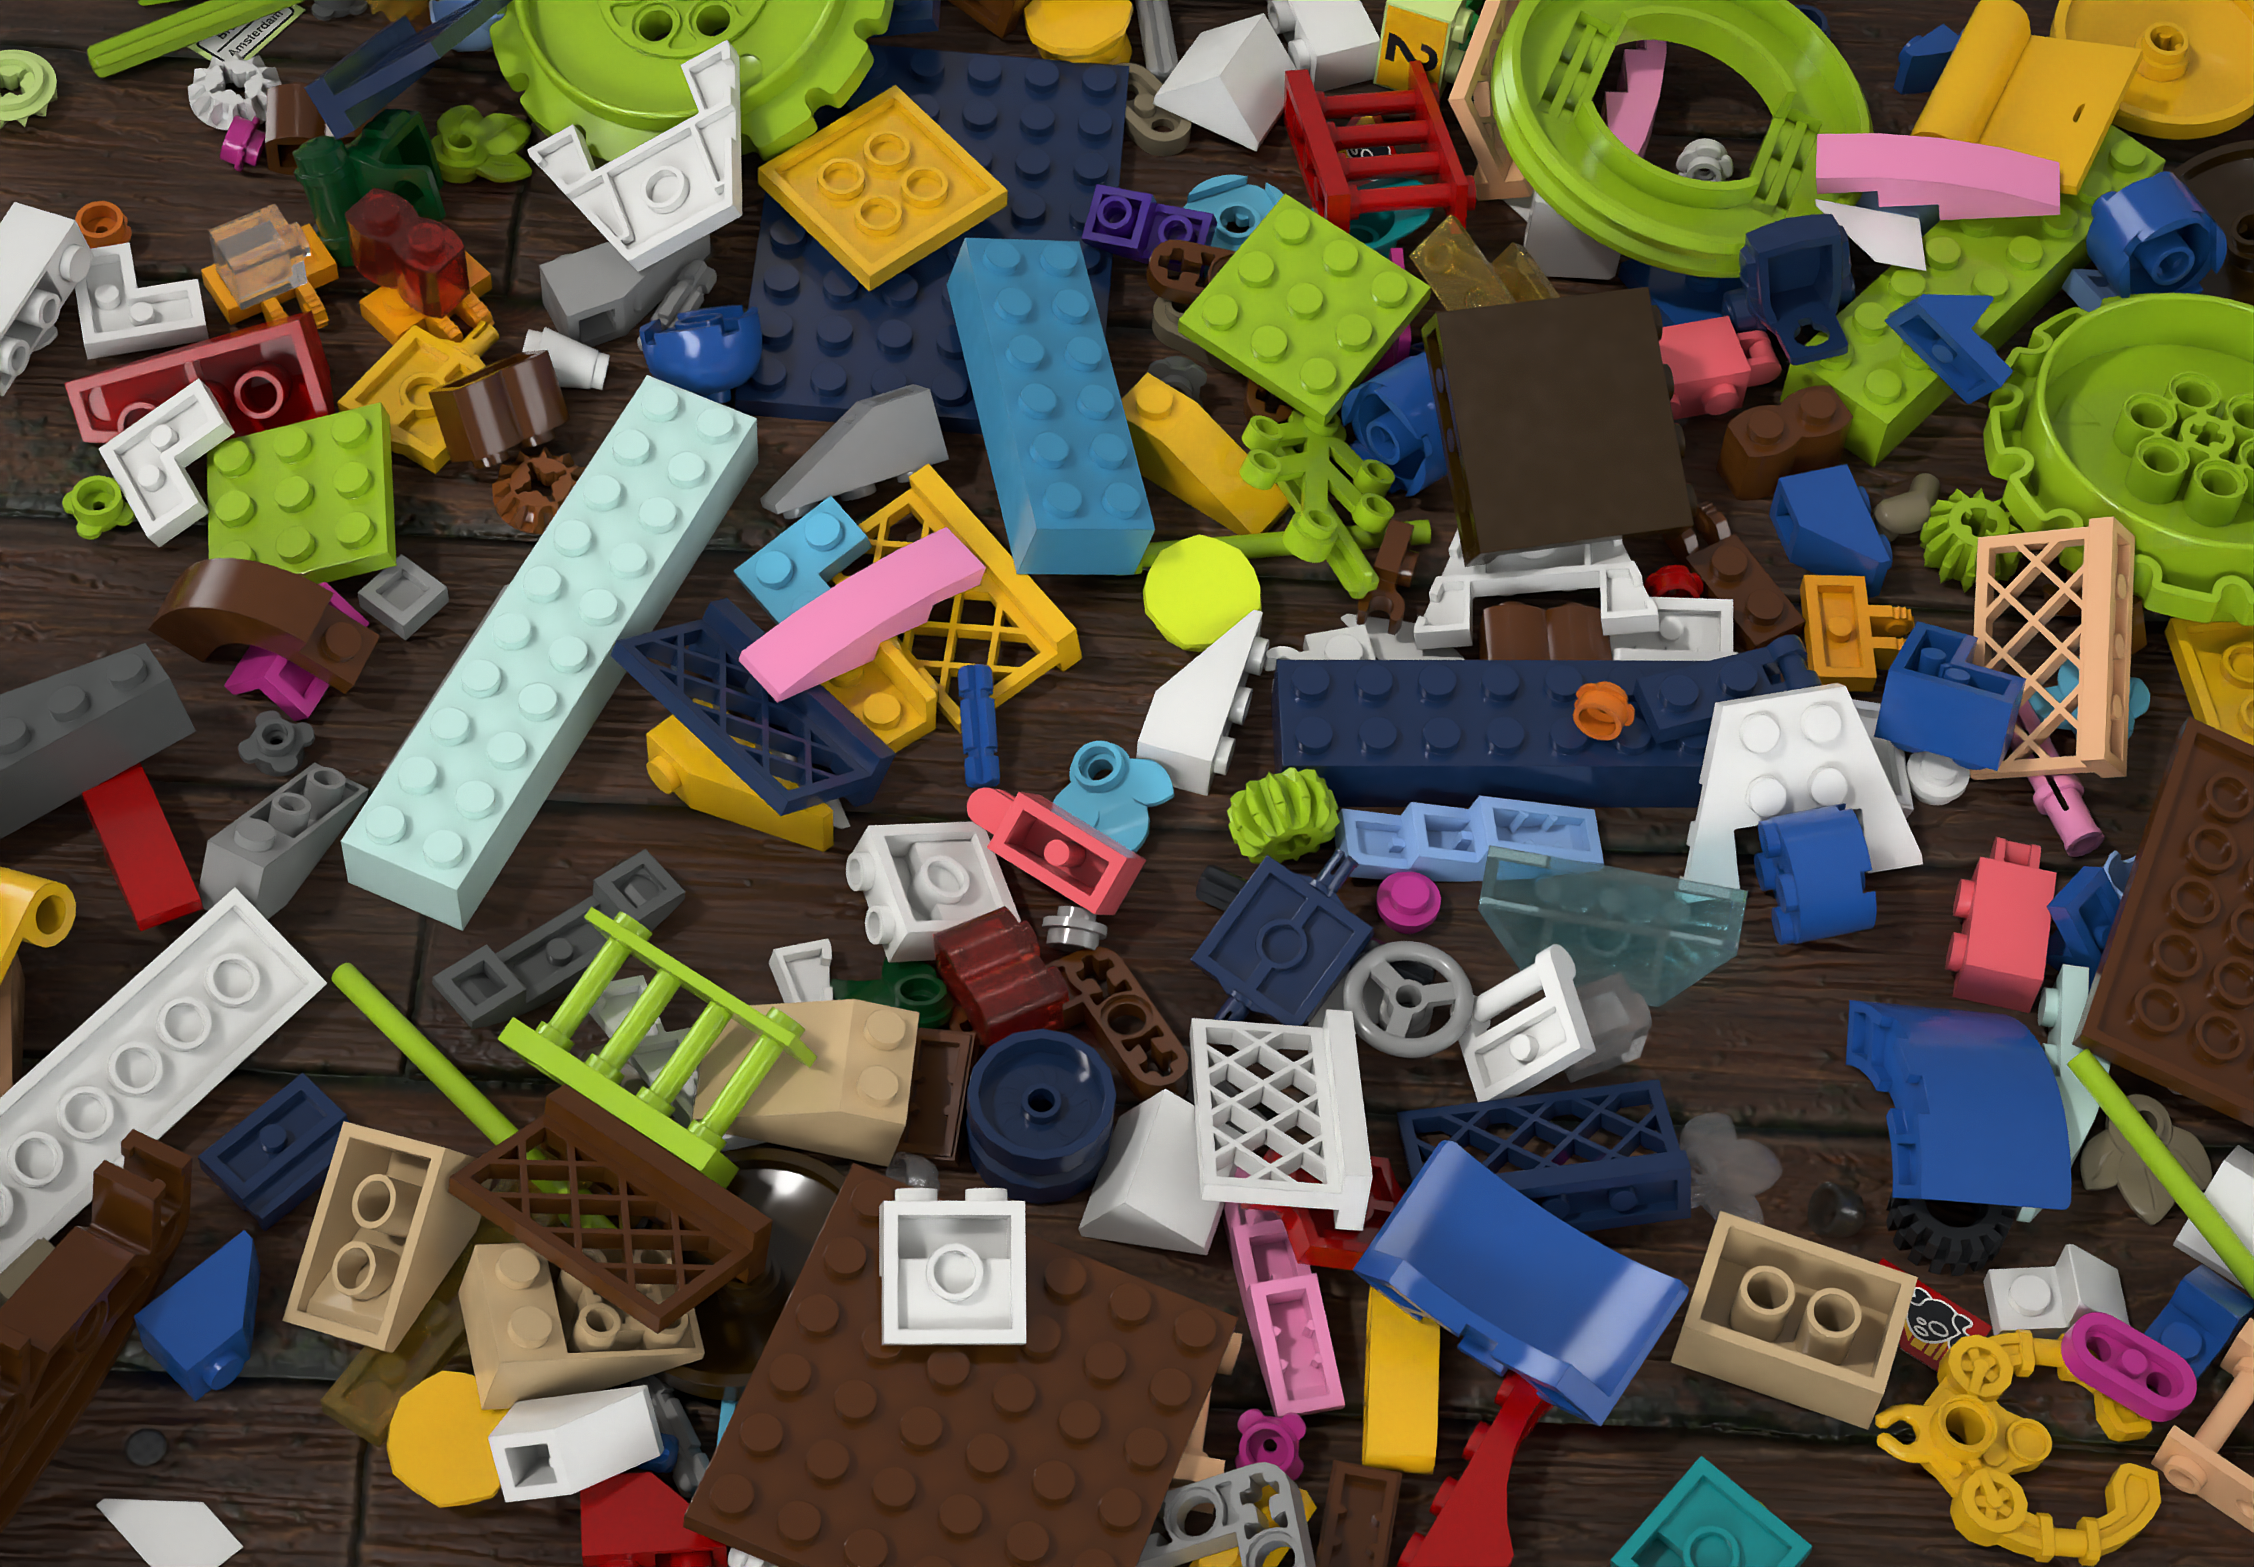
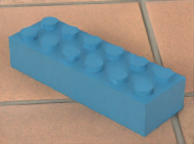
M965 238L947 282V289L1016 574L1134 575L1155 532V526L1080 242Z

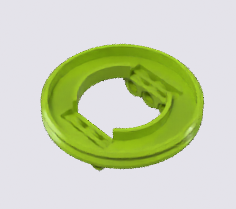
M1521 0L1509 20L1493 59L1491 101L1494 117L1501 138L1522 175L1558 214L1577 229L1612 250L1644 264L1692 276L1740 278L1739 253L1740 249L1745 246L1746 233L1789 217L1824 214L1816 207L1815 199L1855 206L1863 192L1817 194V134L1874 133L1873 124L1862 88L1846 60L1822 30L1787 0ZM1640 40L1678 43L1703 51L1724 62L1742 75L1760 94L1772 114L1769 129L1749 168L1751 170L1749 177L1719 182L1687 178L1651 164L1626 147L1606 126L1592 101L1615 46Z

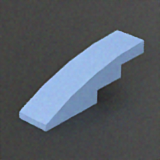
M1479 795L1469 809L1410 802L1401 815L1342 808L1337 815L1340 823L1335 827L1336 835L1334 838L1336 848L1345 852L1346 857L1348 855L1351 856L1359 864L1349 877L1384 880L1397 872H1417L1425 875L1432 881L1472 882L1538 878L1599 870L1604 864L1594 809Z

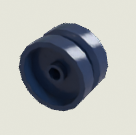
M1046 1029L1013 1033L986 1050L973 1067L968 1086L966 1107L968 1115L965 1138L970 1162L988 1186L1007 1189V1197L1010 1199L1044 1204L1067 1200L1093 1184L1108 1157L1113 1136V1118L1116 1105V1091L1111 1070L1097 1051L1071 1034Z

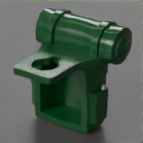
M384 109L364 126L362 133L351 143L344 145L341 139L336 140L334 136L324 135L309 139L301 144L299 149L292 152L298 167L295 169L294 174L297 182H300L304 187L319 230L317 235L337 263V267L355 266L369 259L379 248L377 235L389 231L399 224L439 223L446 217L439 190L444 186L434 147L422 116L418 111Z

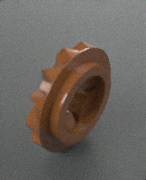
M546 447L543 448L539 455L527 456L520 451L514 463L510 465L500 464L498 478L492 484L495 509L499 516L511 527L525 533L543 534L586 467L577 466L570 453L559 457L552 455ZM531 480H541L545 486L552 487L551 503L538 490L532 491Z

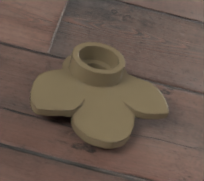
M2142 1094L2126 1096L2200 1190L2206 1191L2212 1181V1169L2205 1148L2197 1137L2186 1130L2172 1125L2169 1113L2156 1099ZM2106 1116L2105 1130L2089 1140L2082 1151L2080 1170L2084 1188L2089 1191H2098L2117 1185L2134 1213L2147 1225L2152 1226L2168 1213L2175 1200L2109 1117Z

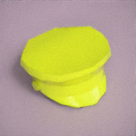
M1200 534L1183 539L1161 550L1148 571L1143 588L1145 614L1154 622L1156 628L1168 642L1185 651H1205L1253 610L1261 611V587L1254 568L1242 551L1218 539Z

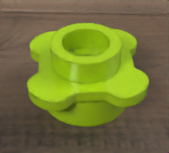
M95 475L84 478L74 486L72 491L64 496L62 501L64 511L74 515L78 522L76 526L77 533L84 539H96L101 536L102 532L109 531L116 525L127 526L135 519V514L129 503L125 502L122 497L119 485L115 478Z

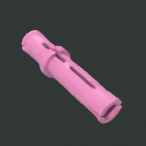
M2027 701L2019 709L2016 723L2023 730H2027L2031 734L2041 724V721L2029 701ZM2015 732L2013 733L2010 745L2013 752L2023 742ZM2049 736L2040 747L2051 757H2060ZM2033 753L2027 759H2034ZM2060 774L2027 777L2035 791L2033 802L2037 810L2041 814L2048 815L2070 857L2088 854L2102 844L2104 835L2095 824L2082 798L2084 787L2076 775ZM2051 781L2056 782L2069 806L2067 811L2062 809L2049 783Z

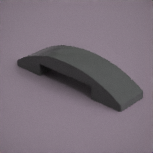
M644 849L594 879L592 896L496 954L487 944L433 976L432 984L471 1029L487 1027L512 1019V1017L515 1018L534 1010L574 988L607 941L584 918L591 906L612 920L621 911L638 921L651 932L685 899V891L658 861Z

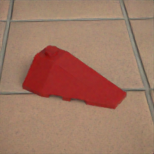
M312 310L237 330L64 383L83 442H109L198 378L210 388L235 431L234 434L225 440L335 414L330 368Z

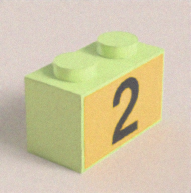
M1386 0L1373 84L1395 91L1408 90L1409 61L1421 60L1428 81L1437 83L1441 98L1447 83H1455L1466 51L1459 50L1458 48L1459 43L1464 44L1468 36L1474 15V10L1466 8L1467 0Z

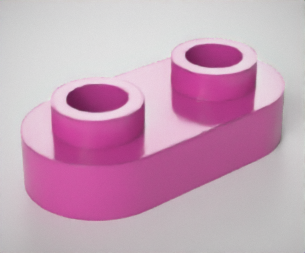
M2102 1312L2085 1314L2063 1336L2061 1342L2062 1358L2067 1368L2075 1377L2148 1420L2165 1422L2174 1419L2193 1401L2196 1395V1377L2184 1358L2112 1315ZM2088 1349H2090V1350H2092L2093 1352H2095V1353L2097 1354L2099 1360H2098L2097 1358H2095V1357L2089 1352ZM2146 1384L2152 1385L2159 1395L2148 1389Z

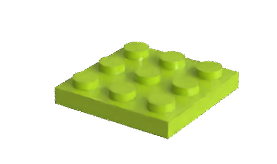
M1285 193L1179 318L1178 332L1322 427H1325L1342 407L1346 395L1360 385L1429 301L1431 286Z
M381 402L225 440L207 452L208 510L210 511L208 513L209 559L236 558L261 562L290 571L316 584L397 566L390 416Z

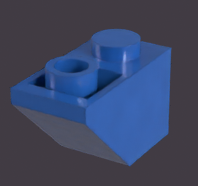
M1845 464L1779 478L1769 516L1789 562L1817 575L1865 576L1867 598L1879 596L1887 570L1892 567V549L1888 538L1884 534H1878L1871 518V505L1868 494L1863 486L1856 485L1848 465Z

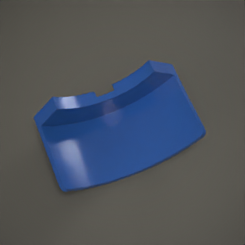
M1849 1000L1846 1065L1854 1066L1866 1074L1876 1091L1889 1092L1895 1108H1890L1886 1115L1892 1152V1198L1942 1200L2065 1210L2070 1206L2072 1185L2071 1157L2065 1111L2059 1087L2043 1048L2024 1024L2006 1014Z
M1442 1140L1437 1145L1353 1268V1271L1418 1322L1423 1317L1432 1319L1455 1336L1459 1337L1460 1334L1464 1336L1457 1349L1501 1377L1504 1376L1509 1368L1538 1390L1536 1394L1540 1399L1598 1426L1603 1424L1689 1293L1688 1286L1681 1280L1653 1270L1608 1248L1554 1216L1503 1181L1456 1142L1450 1140Z

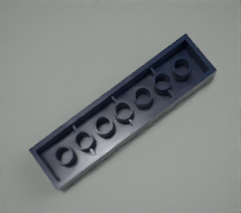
M1277 659L1271 698L1275 774L1282 773L1289 767L1296 768L1298 772L1304 769L1315 770L1320 778L1325 779L1328 790H1332L1338 807H1407L1410 802L1449 807H1471L1480 795L1570 807L1698 808L1703 786L1699 783L1709 731L1656 744L1635 699L1633 690L1637 678L1706 661ZM1780 674L1768 676L1771 685L1781 683ZM1606 681L1620 686L1628 696V704H1631L1635 709L1633 723L1630 726H1624L1620 735L1612 740H1597L1584 734L1573 720L1574 703L1578 699L1576 692L1582 685Z

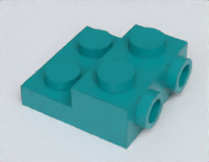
M1700 1456L1611 1559L1610 1567H1800L1811 1554L1812 1545L1703 1456Z

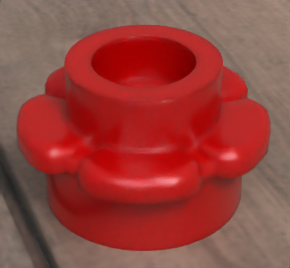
M1683 565L1664 566L1649 575L1643 584L1649 597L1700 598L1699 595L1703 592L1701 577L1697 573H1690L1689 569Z

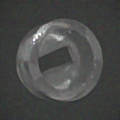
M898 1152L892 1158L885 1176L915 1188L937 1189L938 1195L940 1190L939 1172L933 1162L920 1155L907 1152Z

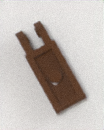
M1704 501L1698 504L1696 516L1693 520L1699 533L1703 535V539L1709 545L1708 547L1700 550L1696 535L1691 528L1676 539L1666 540L1665 533L1662 534L1664 542L1672 550L1673 555L1680 564L1686 566L1690 573H1697L1701 577L1703 592L1700 595L1702 598L1733 599V637L1745 652L1767 647L1772 641L1785 635L1793 634L1798 636L1802 634L1806 622L1805 619L1736 534L1731 535L1727 519L1717 510L1712 502Z

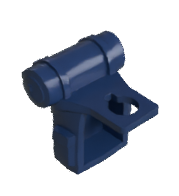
M1813 214L1785 218L1746 233L1745 246L1740 249L1739 276L1742 286L1741 288L1726 291L1723 294L1720 307L1721 317L1729 316L1736 334L1755 330L1766 331L1768 328L1776 335L1791 365H1801L1848 353V341L1836 317L1837 312L1844 310L1855 299L1856 285L1850 272L1849 240L1844 227L1838 224L1832 214ZM1811 324L1814 330L1822 331L1829 336L1828 340L1817 346L1802 345L1795 340V337L1800 334V326Z

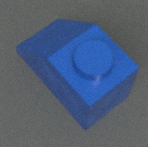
M245 1230L134 1316L143 1347L195 1402L211 1389L219 1390L230 1384L240 1374L244 1363L251 1358L261 1269L253 1238Z

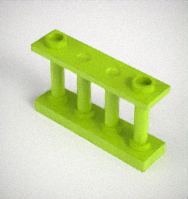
M591 906L584 918L607 939L601 950L548 1024L541 1021L534 1031L512 1017L498 1037V1040L520 1059L561 1086L566 1084L726 1189L739 1171V1168L721 1153L727 1144L722 1137L782 1051L809 1068L812 1066L817 1056L800 1040V1037L805 1032V1028L775 1007H772L766 1016L650 944L647 941L652 936V933L629 915L619 911L614 920ZM629 955H632L656 970L657 973L600 1054L596 1056L591 1053L584 1063L569 1053L575 1045L570 1038ZM681 986L708 1003V1005L650 1088L647 1089L642 1086L635 1096L619 1086L625 1077L620 1071ZM732 1018L760 1037L702 1120L698 1122L693 1119L686 1129L670 1119L676 1110L671 1104Z

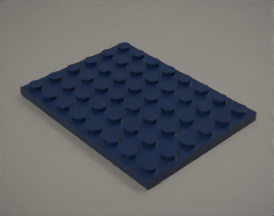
M868 44L874 58L872 67L844 106L835 108L830 105H824L814 112L813 117L818 125L816 132L896 85L1008 190L1007 206L869 292L765 191L748 310L752 306L758 307L762 328L763 350L757 371L748 382L738 386L736 389L735 410L751 416L836 423L857 401L915 384L930 389L941 431L983 435L947 289V282L965 238L1079 241L1106 339L1113 253L1085 244L1081 237L1096 184L1119 188L1129 66L1072 63L1062 60Z

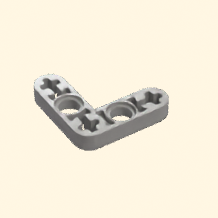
M1261 1462L1168 1491L1137 1567H1175L1237 1546L1239 1547L1242 1567H1263L1265 1558L1269 1553L1280 1547L1293 1549L1295 1553V1564L1293 1567H1316L1302 1496L1297 1484L1277 1465ZM1270 1485L1278 1493L1269 1498L1271 1518L1280 1527L1269 1528L1267 1517L1253 1504L1262 1499V1488ZM1201 1503L1214 1504L1216 1519L1213 1526L1200 1536L1192 1537L1187 1535L1184 1530V1521L1189 1511ZM1168 1531L1173 1540L1172 1543H1169L1159 1533Z

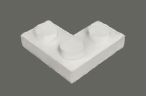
M130 243L91 249L94 259L90 263L89 271L85 278L75 286L87 360L209 339L198 279L138 288Z
M199 378L99 448L102 457L146 536L158 547L167 543L210 512L185 467L235 433L210 388Z

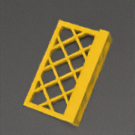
M928 463L909 476L911 489L858 526L867 535L872 548L864 554H874L873 563L884 558L885 555H889L913 543L888 541L890 527L909 513H912L923 525L921 539L948 527L986 567L980 585L950 597V599H954L950 623L927 621L922 625L901 633L904 634L903 642L895 636L900 644L903 656L915 669L920 667L930 676H941L939 684L931 676L939 692L936 707L961 734L960 708L948 695L951 677H958V671L961 667L976 664L954 662L958 638L991 640L987 665L992 669L993 694L989 697L994 699L995 709L1053 667L1057 666L1062 672L1066 671L1082 659L1077 630L1028 574H1016L1013 557ZM840 572L828 582L834 587L850 576H844ZM964 600L990 601L996 607L994 625L960 623ZM1005 619L1012 627H1004ZM914 635L947 637L944 660L916 659L911 653ZM1001 641L1027 643L1037 654L1021 667L997 666ZM995 680H1001L996 685H994Z

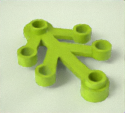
M1295 408L1288 422L1278 424L1266 416H1253L1242 434L1243 443L1251 450L1239 470L1242 479L1252 487L1268 490L1273 487L1274 483L1302 478L1301 511L1293 515L1282 535L1283 544L1293 555L1307 562L1320 563L1326 560L1338 538L1336 531L1337 521L1327 511L1328 490L1352 514L1354 522L1360 528L1374 534H1380L1385 531L1390 519L1394 515V508L1384 497L1393 484L1395 475L1384 463L1373 459L1363 461L1345 442L1346 430L1337 414L1333 416L1325 427H1322ZM1293 446L1300 452L1278 458L1272 455L1278 447ZM1329 456L1353 478V484L1329 461Z

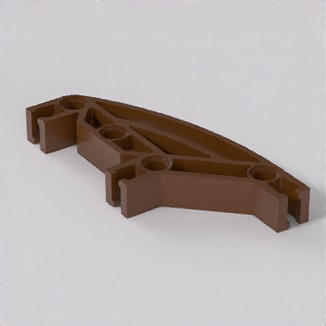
M132 1129L121 1141V1155L124 1156L123 1168L104 1160L93 1172L92 1222L90 1226H75L0 1308V1534L9 1524L92 1401L136 1327L134 1316L150 1302L188 1227L193 1157L135 1129Z

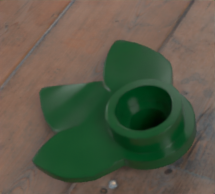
M886 957L882 965L881 979L867 981L832 979L830 982V987H833L834 1000L857 999L919 1012L918 1028L936 1029L947 1023L953 1014V999L946 991V985L936 977L935 969L923 961L889 963Z

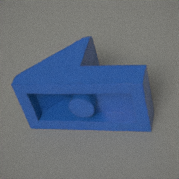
M1922 294L1891 312L1885 319V322L1967 404L2002 387L2013 372L1997 355L1994 347L1981 339L1971 329L1994 298L1992 296Z
M2083 866L2047 905L2058 929L2048 940L2046 963L2059 972L2063 964L2088 967L2089 992L2120 904V899L2103 867Z
M2201 1264L2184 1276L2167 1306L2144 1334L2184 1358L2192 1368L2196 1382H2198L2254 1312V1300L2204 1264Z

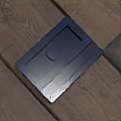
M302 1073L198 1156L200 1167L244 1212L248 1211L258 1221V1225L266 1232L325 1183L343 1121L351 1122L348 1120L347 1115Z

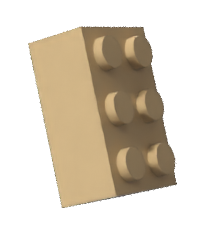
M1720 1211L1671 1363L1868 1430L1885 1392L1918 1277Z

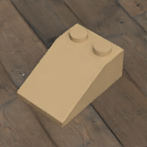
M857 999L749 1005L765 1016L772 1007H775L805 1028V1032L800 1037V1040L817 1058L809 1068L782 1051L725 1134L888 1167L906 1126L919 1012ZM732 1018L700 1062L691 1122L693 1119L698 1122L702 1120L760 1037Z
M343 1121L282 1321L393 1353L477 1231L481 1214L448 1192L450 1176L477 1158L448 1148ZM487 1179L481 1185L489 1190L492 1179Z

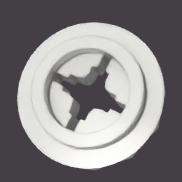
M236 51L231 60L221 61L212 56L207 69L199 68L194 70L193 84L188 86L189 102L194 114L202 122L217 129L228 130L236 115L250 121L253 120L254 116L259 117L260 124L266 121L267 89L282 84L276 67H266L260 55L244 60ZM234 83L239 88L244 87L246 99L243 100L240 94L236 95L231 89L226 90L225 84Z

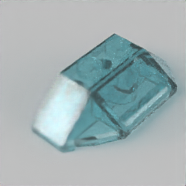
M1489 845L1478 911L1520 971L1534 964L1535 957L1539 952L1553 944H1558L1569 953L1575 964L1576 975L1573 978L1577 993L1660 1007L1719 966L1737 956L1748 891Z

